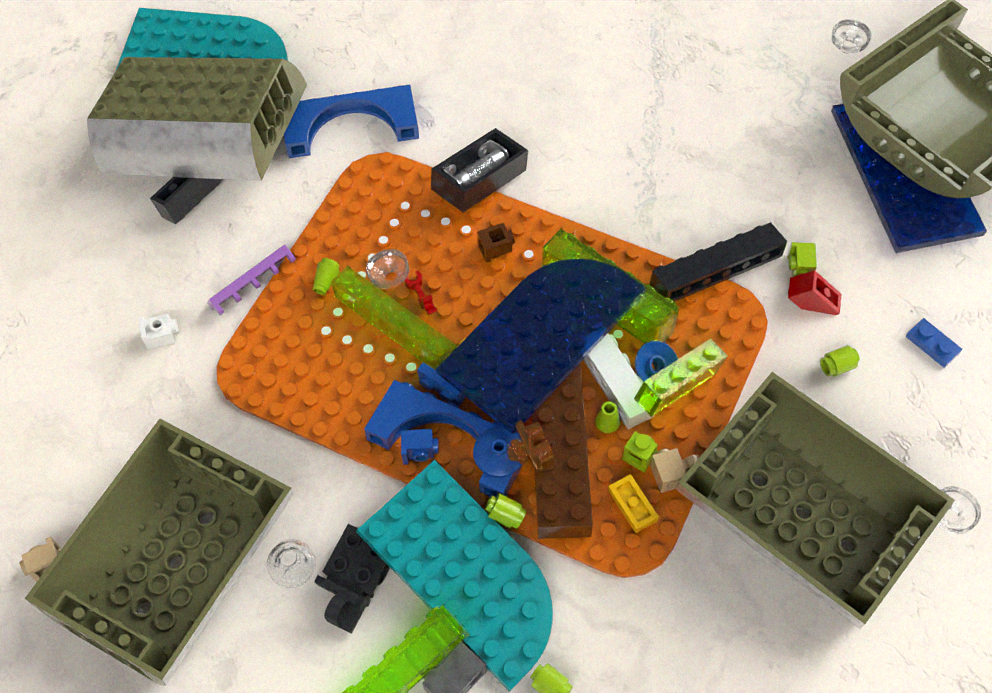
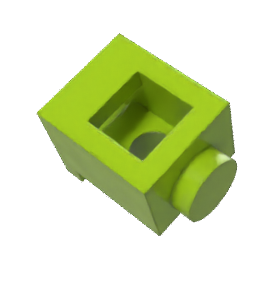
M791 242L787 259H789V270H793V277L810 271H816L815 243Z
M635 431L624 447L622 460L645 473L651 463L652 455L657 452L658 444L650 436L639 434Z

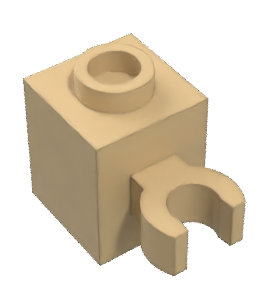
M677 448L672 450L662 449L652 455L650 467L660 493L677 489L678 482L699 459L698 455H692L682 460Z

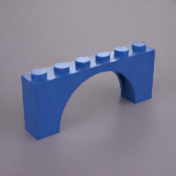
M410 84L300 101L284 133L288 157L295 158L311 155V144L318 130L328 121L351 113L369 114L380 118L393 129L398 142L419 139L418 123Z
M394 380L364 428L368 441L390 450L397 439L401 437L402 430H411L425 424L444 423L453 425L466 431L475 440L490 429L504 427L496 422L490 423L485 421L474 412L467 413L459 409L452 402L445 403L438 400L436 396L429 392H420L407 382L400 383ZM515 432L525 445L524 464L530 453L531 441L525 435ZM496 446L494 449L496 451H502L504 447ZM522 466L515 473L505 477H493L483 472L479 481L480 492L489 497H496L498 493L507 496Z

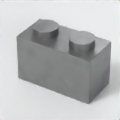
M461 642L457 647L452 646L443 656L444 661L438 667L433 666L426 672L422 684L427 693H468L487 672L486 664Z

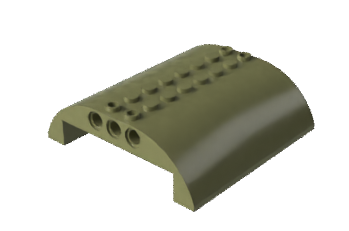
M946 0L843 71L840 76L842 101L852 125L874 151L911 180L931 192L947 197L970 198L992 189V54L958 30L968 9L956 0Z

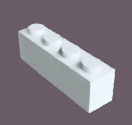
M604 327L579 339L581 358L608 400L616 404L619 417L626 428L629 430L653 418L657 406L656 399L651 392L648 393L644 388L643 381L631 368L628 356L625 353L622 354L619 350L616 338L612 334L609 335Z

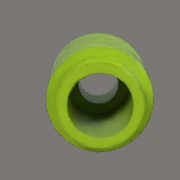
M846 345L826 353L820 359V366L826 376L832 375L835 377L857 368L860 357L856 349Z
M500 493L496 497L491 496L485 506L489 518L508 528L514 527L517 529L526 514V509L522 508V504Z
M549 663L544 667L539 664L530 677L533 680L531 686L539 693H570L573 689V686L568 683L569 679Z

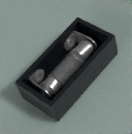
M495 128L431 169V190L464 213L525 172L528 149Z

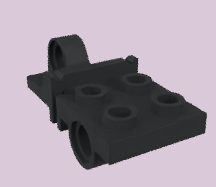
M348 524L322 571L328 576L327 579L317 575L314 583L335 594L326 607L324 613L326 621L352 634L363 611L370 604L365 599V596L374 597V590L377 585L384 581L390 567L356 533L358 528Z

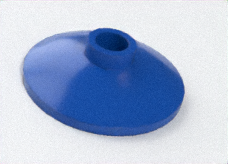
M661 341L647 342L640 347L635 357L636 373L648 388L665 390L676 382L680 370L679 360L674 350L666 343Z
M490 429L481 434L476 440L473 448L474 461L485 474L493 477H505L515 473L522 466L525 459V445L522 439L509 429ZM496 446L504 447L502 451H496L494 448Z

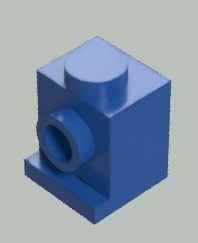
M432 429L401 431L403 465H408L409 460L423 462L434 458V454L439 453L438 438H433Z

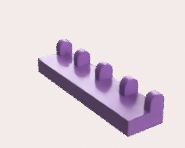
M284 244L211 297L207 304L212 310L215 309L219 315H222L224 310L220 306L231 297L238 303L242 300L238 295L240 290L250 283L257 289L261 286L257 281L258 277L269 269L276 275L279 273L278 268L275 266L285 257L293 263L296 258Z

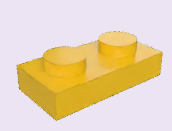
M631 474L608 486L609 493L635 533L658 521L659 516Z

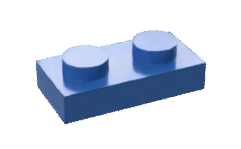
M925 318L919 321L906 335V338L943 368L951 363L963 350Z
M424 362L417 369L419 383L425 389H432L437 392L445 402H452L459 407L465 400L462 387Z

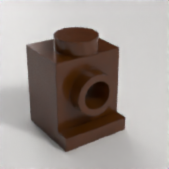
M504 223L477 231L478 246L486 263L490 262L491 258L512 252V244H515V239L511 230L507 231Z

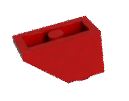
M815 270L790 278L788 299L800 309L832 315L840 314L842 294Z

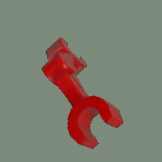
M415 271L417 277L415 281L409 280L408 276L405 275V286L416 291L421 308L425 309L427 315L436 313L437 308L433 304L432 295L425 296L421 288L423 284L422 274L419 271Z

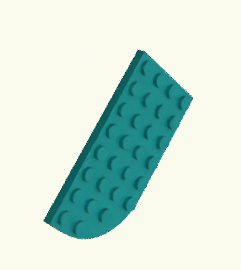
M139 8L117 68L124 57L271 58L288 60V56L281 37L268 25L249 17Z
M434 460L362 524L356 533L447 628L486 664V668L510 692L538 662L548 643L553 622L550 590L540 568L529 554L495 520L489 518V514Z

